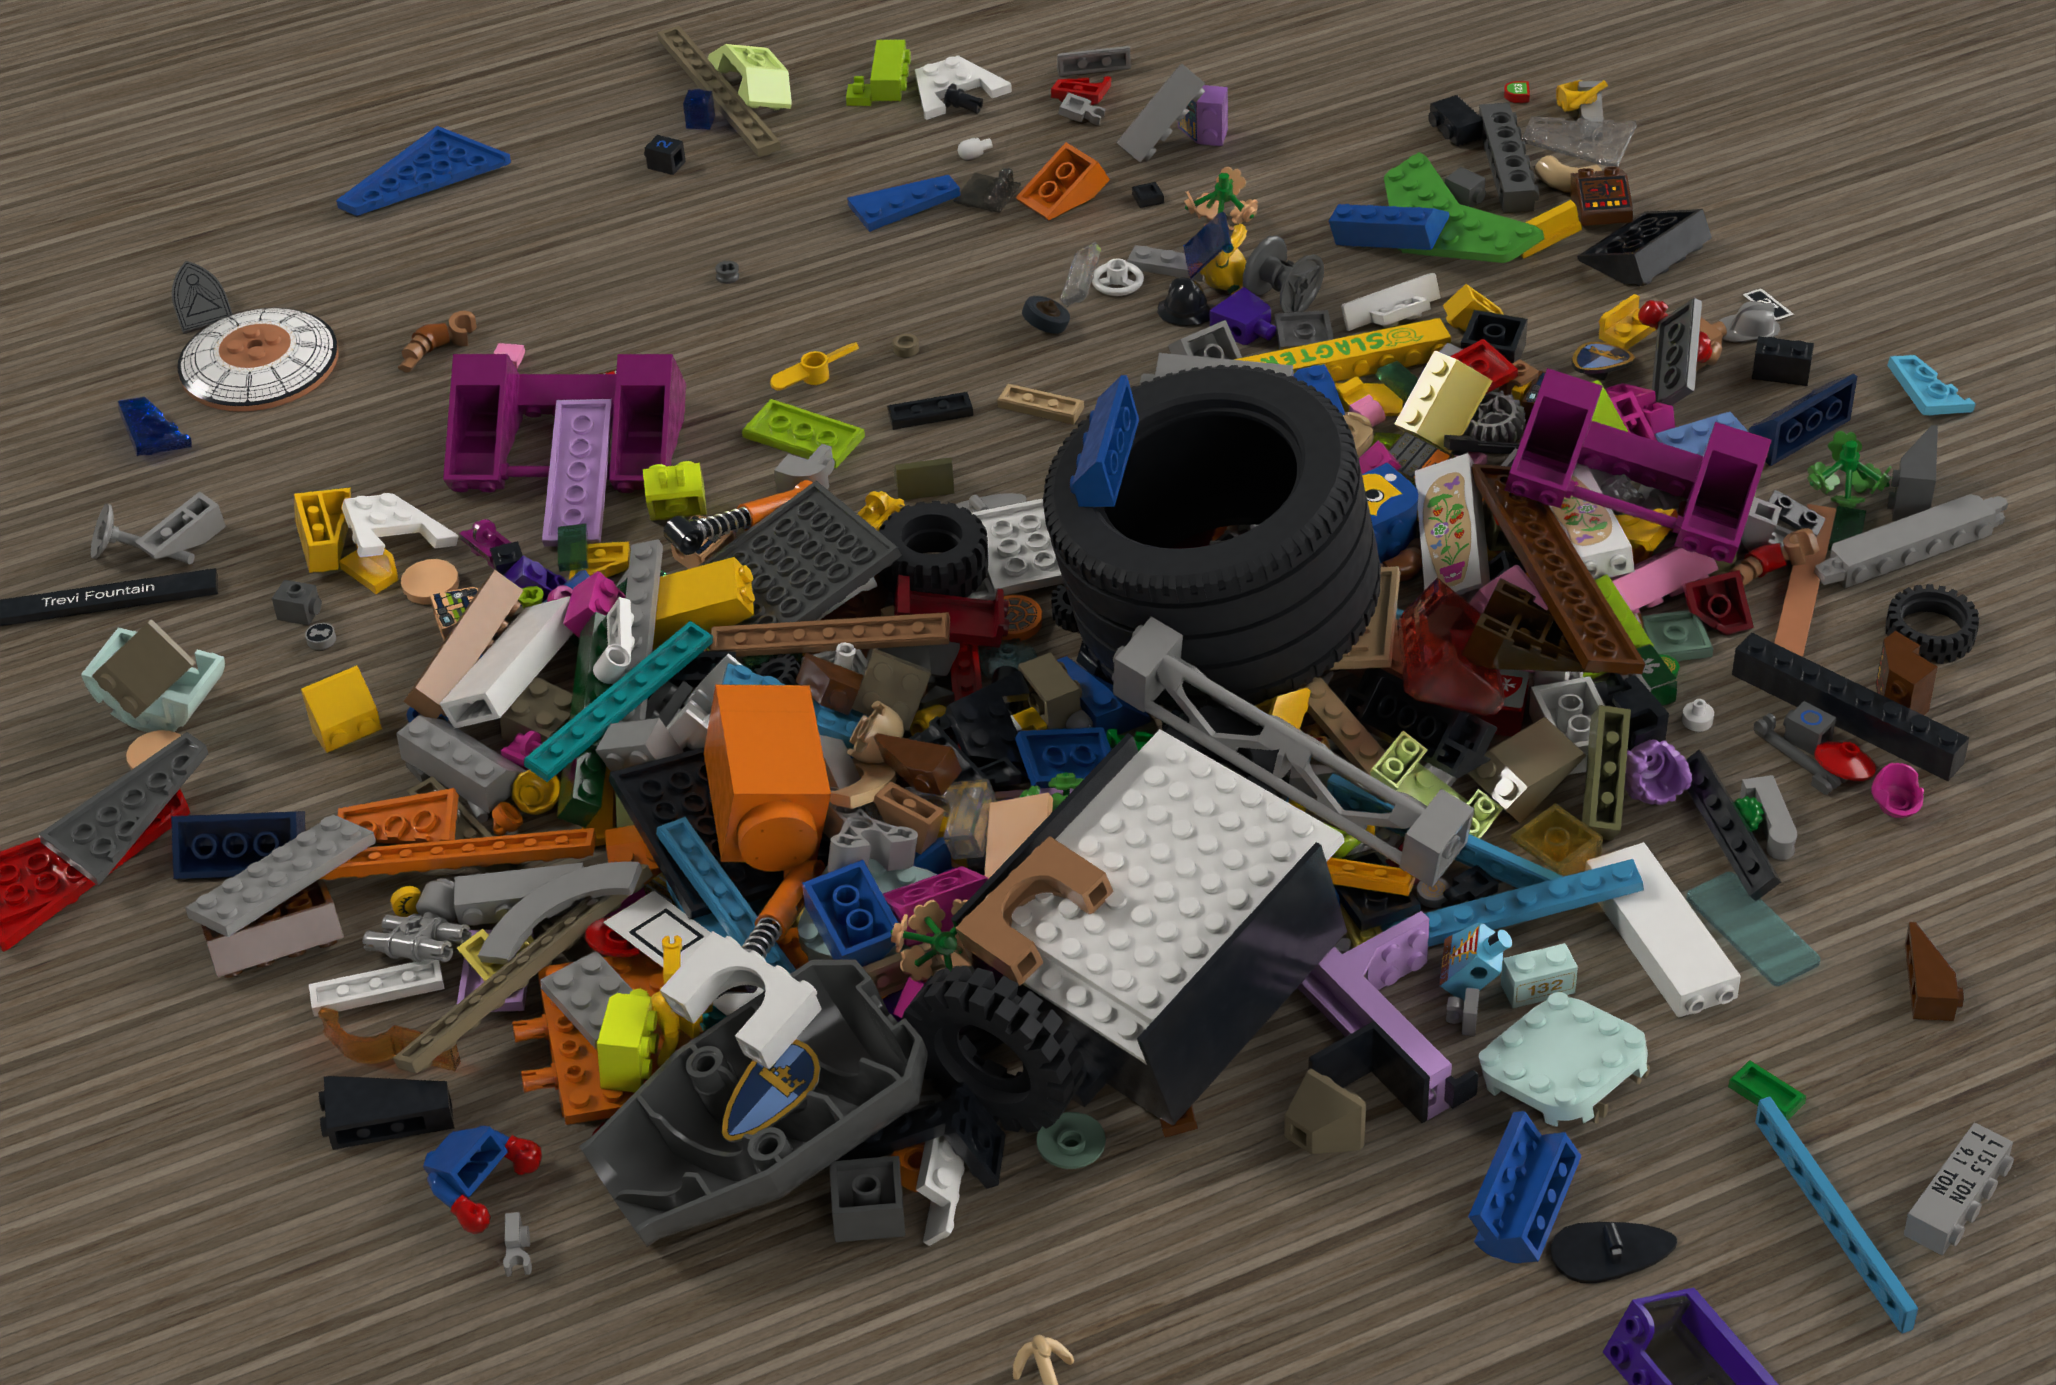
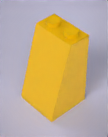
M735 557L661 576L653 649L656 650L689 621H692L711 634L712 627L734 626L753 616L755 597L752 592L753 575L751 570L746 565H742Z

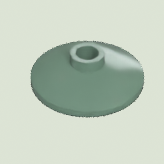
M1079 1112L1063 1113L1055 1124L1047 1129L1042 1126L1037 1134V1148L1040 1155L1048 1163L1064 1169H1077L1093 1163L1103 1153L1106 1143L1105 1132L1101 1124L1093 1117Z

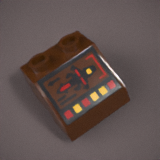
M1616 166L1605 167L1604 171L1583 168L1579 169L1578 173H1571V200L1577 206L1581 226L1633 222V204L1628 176L1622 169Z
M1894 631L1883 640L1876 679L1877 693L1925 715L1929 712L1938 667L1919 656L1920 645Z

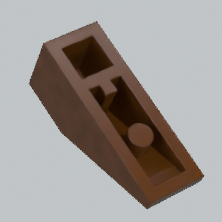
M879 733L874 736L883 760L916 791L942 796L962 772L953 747Z
M1909 922L1905 939V953L1913 1019L1954 1021L1957 1008L1963 1007V988L1957 986L1956 973L1916 922Z

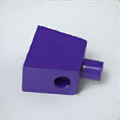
M1245 287L1210 310V326L1226 320L1235 342L1242 345H1248L1258 337L1271 340L1276 333V326L1271 324L1270 306Z

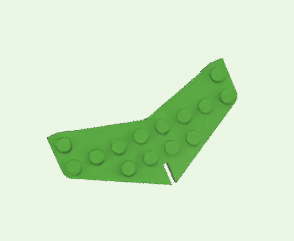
M1420 152L1412 155L1397 167L1392 168L1384 176L1389 206L1435 208L1447 211L1450 215L1432 250L1398 248L1402 253L1507 263L1545 239L1543 231L1535 225L1459 204L1429 159Z

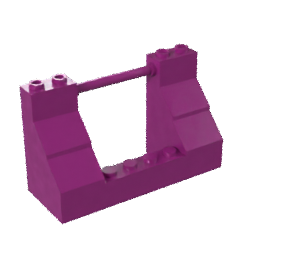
M453 354L444 482L449 489L455 492L479 489L482 492L491 493L495 492L496 489H504L505 480H508L509 477H549L550 466H509L506 463L507 456L515 441V435L523 420V414L532 418L541 417L542 414H552L555 416L556 400L612 399L613 430L611 461L608 463L607 480L610 481L614 490L621 493L645 490L643 469H649L650 466L662 464L666 467L671 466L672 456L678 442V435L684 422L686 382L673 354H617L616 374H519L508 354Z
M1547 368L1504 490L1517 496H1524L1560 509L1564 497L1570 499L1573 496L1670 529L1673 528V533L1678 534L1674 546L1711 557L1717 561L1732 564L1743 535L1772 440L1715 422L1703 456L1592 421L1603 386ZM1578 463L1588 466L1590 469H1597L1612 475L1618 474L1621 476L1625 474L1631 481L1646 487H1653L1674 496L1687 498L1684 516H1678L1676 519L1663 513L1575 486L1576 482L1571 481V478Z

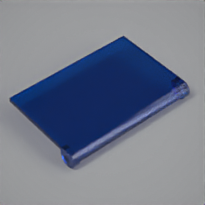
M1225 212L1218 213L1184 245L1190 279L1200 272L1222 250L1226 253L1233 251L1234 247Z

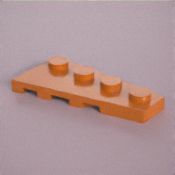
M454 788L354 805L338 808L337 816L373 831L376 843L413 844L455 840L459 794Z

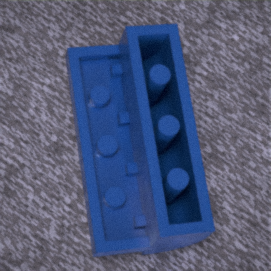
M1525 1111L1513 1112L1468 1216L1478 1230L1474 1243L1486 1254L1511 1263L1539 1261L1582 1157L1565 1132L1541 1135Z

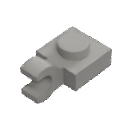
M519 1212L505 1213L506 1256L504 1257L503 1265L506 1276H512V1268L517 1264H522L525 1275H529L532 1271V1265L528 1253L524 1251V1247H530L529 1226L522 1225Z

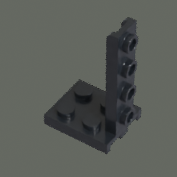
M961 1082L952 1086L949 1099L903 1114L836 1161L878 1158L944 1135L951 1144L955 1154L960 1155L968 1165L972 1175L977 1177L986 1189L999 1185L1006 1134L965 1082Z

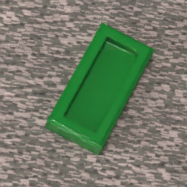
M1750 1060L1729 1079L1728 1087L1757 1106L1760 1099L1770 1096L1787 1121L1806 1102V1095Z

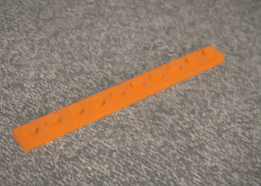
M595 828L368 847L320 879L335 880L337 878L354 876L363 878L377 874L395 875L400 872H428L430 870L447 868L456 870L470 866L488 867L493 864H521L523 862L539 860L549 862L562 858L582 859L587 856H593L597 837Z

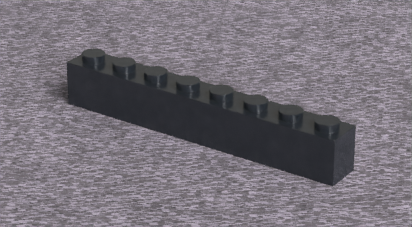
M1752 632L1735 648L1732 676L1795 707H1799L1805 701L1836 717V727L1946 781H1949L1964 765L1970 737Z

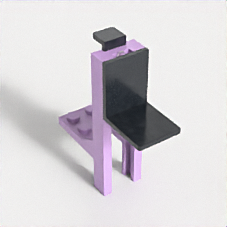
M1422 911L1344 954H1341L1333 947L1297 988L1345 1036L1310 1056L1308 1070L1311 1068L1321 1075L1328 1076L1342 1088L1372 1072L1421 1123H1424L1448 1109L1449 1106L1454 1109L1476 1096L1479 1075L1474 1070H1471L1461 1077L1454 1079L1451 1076L1452 1064L1378 991L1385 986L1394 984L1399 978L1408 973L1421 969L1427 963L1430 919Z

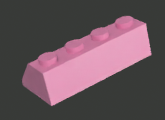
M1672 546L1634 564L1635 572L1610 577L1632 613L1635 614L1641 613L1639 608L1646 605L1647 608H1651L1663 603L1662 597L1667 594L1673 597L1683 593V584L1709 577L1708 574L1719 569L1715 559Z

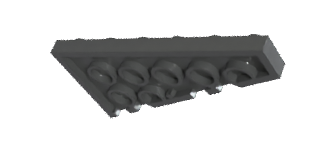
M188 732L184 733L39 833L41 843L99 886L208 755L206 745Z

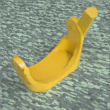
M1581 80L1558 85L1556 88L1557 104L1564 112L1577 110L1581 104H1591L1597 100V93L1608 86L1606 81L1603 80L1588 91H1578L1579 81Z

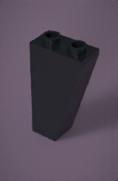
M326 1076L324 1077V1091H319L320 1108L322 1112L325 1111V1117H320L321 1132L323 1137H329L332 1150L455 1128L453 1104L447 1081Z

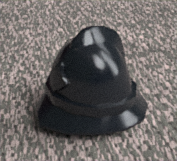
M1180 277L1171 282L1168 296L1165 300L1159 302L1157 313L1163 321L1175 325L1189 326L1210 321L1211 308L1207 304L1206 296L1200 284L1189 278Z

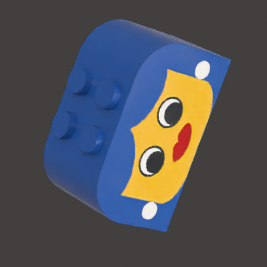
M1388 462L1362 474L1381 564L1397 556L1400 551L1405 550L1410 541L1416 538L1418 491L1408 479Z

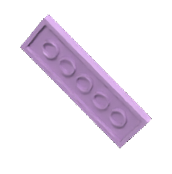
M612 399L556 400L542 536L544 547L601 543L613 415Z

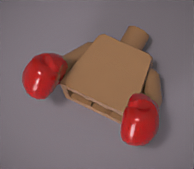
M1649 300L1640 308L1638 319L1643 325L1657 330L1658 322L1668 316L1666 311L1669 307L1663 301ZM1701 317L1696 371L1706 364L1713 366L1717 363L1722 353V337L1727 334V329L1723 322L1718 321L1710 324Z

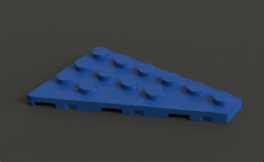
M436 126L336 200L337 206L343 211L358 216L506 166L511 163L510 154Z

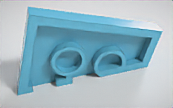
M1916 355L1890 356L1887 366L1922 415L1933 416L1973 412L1976 403L1970 398L1964 400L1957 395L1958 389L1955 386L1942 383L1937 379L1938 373Z

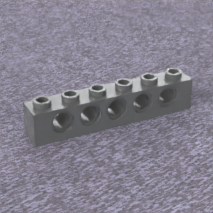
M1510 103L1479 105V116L1483 119L1481 138L1503 213L1534 211L1535 201L1539 200L1538 185H1534V171L1530 170L1529 155H1525V141H1521V128L1517 126L1516 112H1512Z

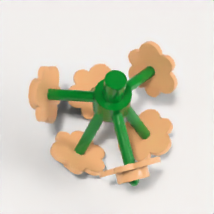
M1224 167L1216 179L1215 191L1210 194L1203 193L1195 201H1193L1189 191L1186 192L1188 199L1184 200L1186 204L1185 209L1189 210L1190 214L1196 213L1198 219L1201 218L1200 216H1206L1209 220H1213L1215 216L1217 217V223H1204L1206 228L1211 229L1210 233H1214L1217 236L1226 234V230H1234L1232 226L1222 225L1224 202L1231 200L1235 204V209L1230 212L1234 224H1241L1243 221L1249 222L1257 213L1258 201L1256 199H1249L1245 202L1243 200L1239 201L1235 196L1246 185V180L1241 176L1239 169L1232 170L1230 167Z
M955 899L951 909L952 914L955 915L968 900L961 901ZM934 900L926 902L924 906L917 905L913 910L914 915L909 920L908 915L904 914L901 923H895L894 928L890 931L892 935L891 942L896 943V953H900L904 939L931 944L932 949L927 953L918 945L905 949L901 953L903 960L900 962V968L905 974H909L915 982L921 979L928 980L933 975L930 967L932 965L931 958L937 954L941 955V959L945 962V967L950 972L954 966H972L955 927L953 926L950 932H942L940 930L942 927L941 920L944 919L945 912L939 909V904ZM907 921H908L909 927H910L911 929H913V930H916L917 934H916V933H912V932H907V931H906V930H907ZM928 932L935 934L933 937L926 936Z

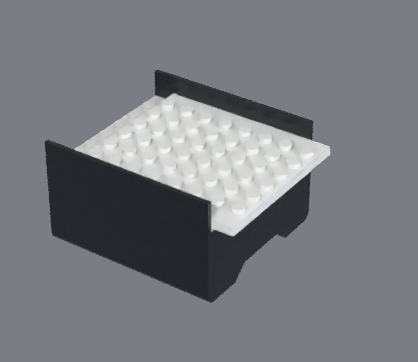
M1159 729L1139 752L1133 736L1127 733L957 911L951 920L956 928L965 916L969 915L990 892L994 891L1009 876L1012 870L1016 869L1049 836L1104 871L1114 892L1092 914H1087L1069 899L1054 896L1053 893L1036 894V899L1015 909L1012 914L1013 921L1011 927L1035 943L1044 962L1023 984L1018 985L1017 996L1023 998L1028 991H1031L1043 1000L1037 1010L1042 1013L1053 1009L1063 1020L1058 1030H1070L1076 1039L1077 1045L1073 1050L1082 1052L1084 1065L1081 1070L1085 1074L1080 1089L1072 1100L1085 1108L1107 1083L1158 1118L1174 1126L1347 933L1327 865V861L1345 841L1342 833ZM965 948L974 970L981 968L992 971L997 985L1005 975Z

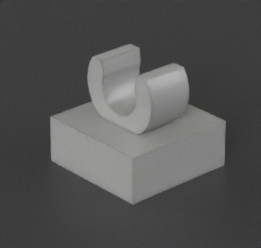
M1466 988L1465 1001L1459 997H1448L1446 1022L1452 1024L1462 1022V1035L1475 1036L1479 989Z

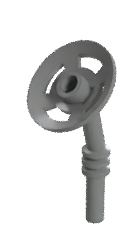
M105 504L98 517L91 543V558L97 559L109 542L115 543L118 541L137 547L135 542L141 538L140 536L120 531L119 527L114 526L111 504ZM184 550L166 556L187 564H192L195 558L193 553Z

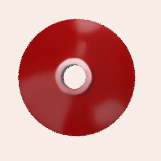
M1827 741L1820 743L1815 749L1814 756L1820 766L1840 778L1852 781H1866L1871 779L1876 772V765L1872 758L1851 742Z
M611 917L594 921L586 930L585 938L587 944L598 953L611 957H631L642 953L637 947L604 923V921Z

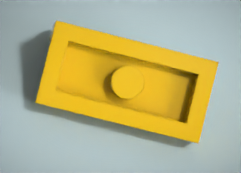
M385 548L383 555L360 557L357 550L339 560L341 570L375 594H378L399 580L393 554Z

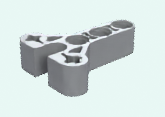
M830 787V792L839 790L836 787ZM829 801L823 832L831 840L827 866L829 872L860 860H864L868 867L869 858L878 861L887 871L907 869L914 865L918 833L915 830L871 819L860 807L850 809L832 805Z

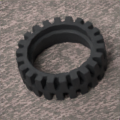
M1927 584L1926 589H1923L1921 585H1915L1913 590L1908 587L1903 590V593L1898 592L1895 595V599L1892 598L1886 617L1885 634L1889 636L1894 631L1899 632L1920 645L1919 656L1929 662L1932 659H1936L1937 664H1944L1945 658L1949 663L1956 660V657L1961 659L1965 656L1966 652L1969 653L1972 650V646H1974L1979 626V613L1977 609H1974L1975 605L1973 602H1967L1968 597L1963 594L1957 597L1958 591L1954 589L1946 592L1945 586L1939 585L1938 590L1934 589L1933 584ZM1917 612H1935L1955 621L1961 630L1947 636H1930L1915 631L1905 623L1903 618Z

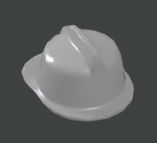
M1757 301L1744 303L1737 314L1719 320L1724 323L1727 329V334L1722 339L1735 343L1756 340L1758 336L1775 337L1780 332V325L1774 320V305Z

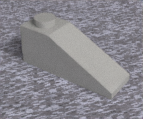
M199 491L135 543L137 547L152 558L158 559L205 544L224 529L226 525L219 505Z

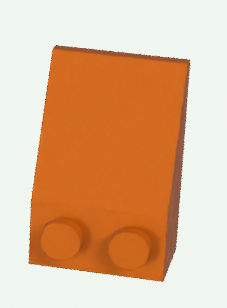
M1066 142L1015 198L1049 221L1093 199L1110 179L1098 161Z

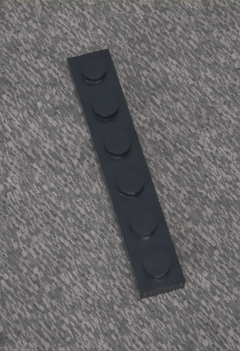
M1697 750L1686 759L1690 773H1692L1691 786L1687 791L1748 895L1757 901L1779 885L1781 880L1708 758L1702 751Z

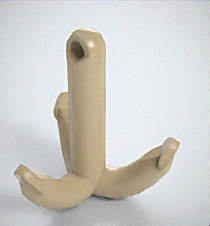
M1036 1335L1031 1342L1025 1343L1018 1351L1013 1364V1379H1020L1028 1358L1034 1354L1043 1385H1059L1050 1359L1051 1352L1068 1365L1074 1363L1073 1355L1057 1340Z

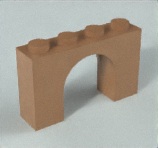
M1049 836L1016 869L1012 870L1009 876L994 891L990 892L969 915L965 916L955 929L966 949L1020 986L1044 962L1035 943L1011 927L1013 921L1012 914L1015 909L1036 899V894L1053 893L1054 896L1069 899L1087 914H1092L1114 891L1104 871Z

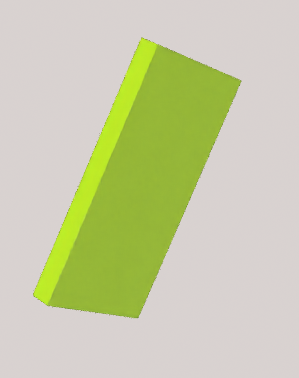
M770 399L742 429L743 438L809 459L821 444L831 446L832 456L835 461L834 468L837 469L863 440L865 431L862 428Z

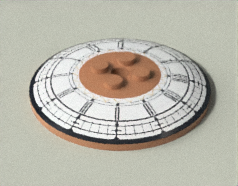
M259 308L224 317L199 331L183 348L178 360L177 370L184 390L201 404L226 411H257L292 402L317 388L334 369L339 349L333 330L317 316L290 308Z

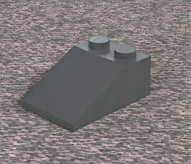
M1931 425L1903 455L1900 460L1899 470L1893 469L1891 487L1896 488L1895 492H1889L1887 509H1893L1892 521H1897L1931 508L1936 483L1938 425Z

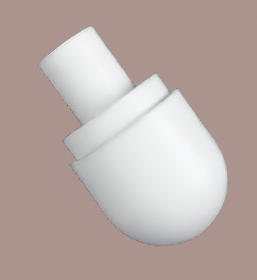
M979 138L962 141L958 146V154L964 160L978 158L980 155H983L984 150L993 148L990 138L982 141Z

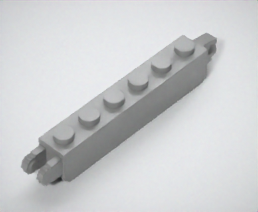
M1969 494L1833 543L1830 558L1816 565L1814 573L1823 585L1839 582L1844 588L1948 550L1961 547L1970 542L1983 539L1992 535L1993 528L2003 524L2005 521L2004 512L2001 511L2006 510L2008 506L2007 499L2001 496H1994V498L1991 497L1983 500L1978 495Z

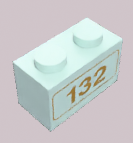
M1565 943L1503 958L1501 986L1512 1008L1546 1001L1555 992H1563L1567 995L1574 994L1578 966Z

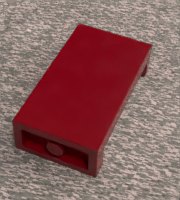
M898 575L894 594V616L948 612L950 616V642L1000 648L1002 636L1007 637L1009 619H1006L1009 601L1004 600L1003 589L997 588L996 597L993 601L910 591V576Z

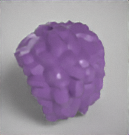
M1648 740L1635 746L1631 751L1627 750L1624 789L1632 799L1642 800L1644 803L1652 805H1664L1668 801H1675L1676 795L1682 794L1683 790H1687L1691 786L1692 773H1690L1688 762L1667 741Z

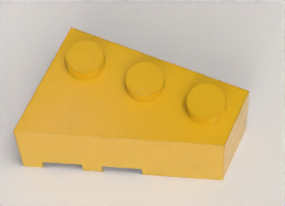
M351 487L294 494L295 523L309 573L338 570L339 560H341L348 530L342 505L344 499L351 498Z

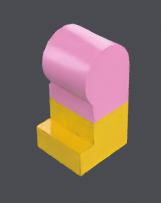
M1357 376L1336 387L1345 412H1355L1365 416L1370 420L1372 428L1385 421L1386 417L1382 406L1376 400H1373L1370 394L1363 388V382Z

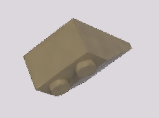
M151 619L117 650L92 677L103 690L111 694L120 703V706L136 719L196 662Z
M1544 717L1490 749L1484 756L1491 760L1470 771L1468 774L1521 824L1587 755Z

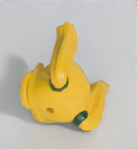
M1243 224L1235 225L1232 235L1221 248L1217 246L1213 250L1205 252L1199 262V272L1201 275H1204L1205 283L1216 289L1227 290L1231 295L1243 288V273L1247 262L1238 249L1247 233L1246 226Z

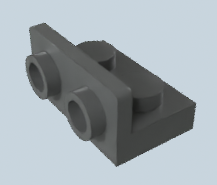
M667 681L648 700L645 720L660 718L665 727H667L678 709L682 707L689 697L693 687L683 681L678 688Z

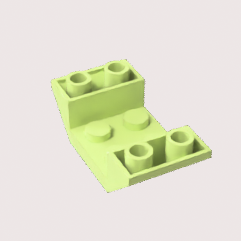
M725 44L709 54L708 60L717 71L721 73H728L729 71L738 72L743 76L738 95L747 106L751 108H759V106L769 107L774 110H780V108L791 109L792 102L788 70L768 48Z
M1402 731L1371 769V776L1398 792L1409 794L1426 806L1429 805L1440 789H1443L1475 808L1469 834L1480 839L1503 810V807L1480 789L1475 792L1469 801L1418 763L1428 749Z

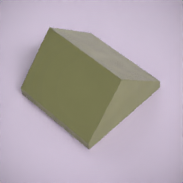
M951 457L897 464L893 469L898 499L910 500L955 493Z

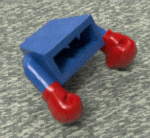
M486 1125L473 1129L453 1131L436 1150L427 1153L423 1168L428 1173L427 1182L431 1191L450 1208V1212L456 1216L462 1228L472 1234L483 1233L489 1227L491 1216L485 1205L481 1203L475 1204L468 1198L503 1157L513 1162L514 1172L523 1175L535 1172L542 1160L541 1147L537 1143L528 1139L517 1138L514 1135L508 1137Z

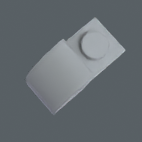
M821 444L808 460L788 454L774 469L776 491L782 493L793 490L797 484L804 480L818 481L828 489V475L832 473L835 465L832 447Z
M1754 497L1741 538L1743 545L1749 552L1759 546L1781 543L1784 546L1783 539L1794 531L1777 525L1782 507Z

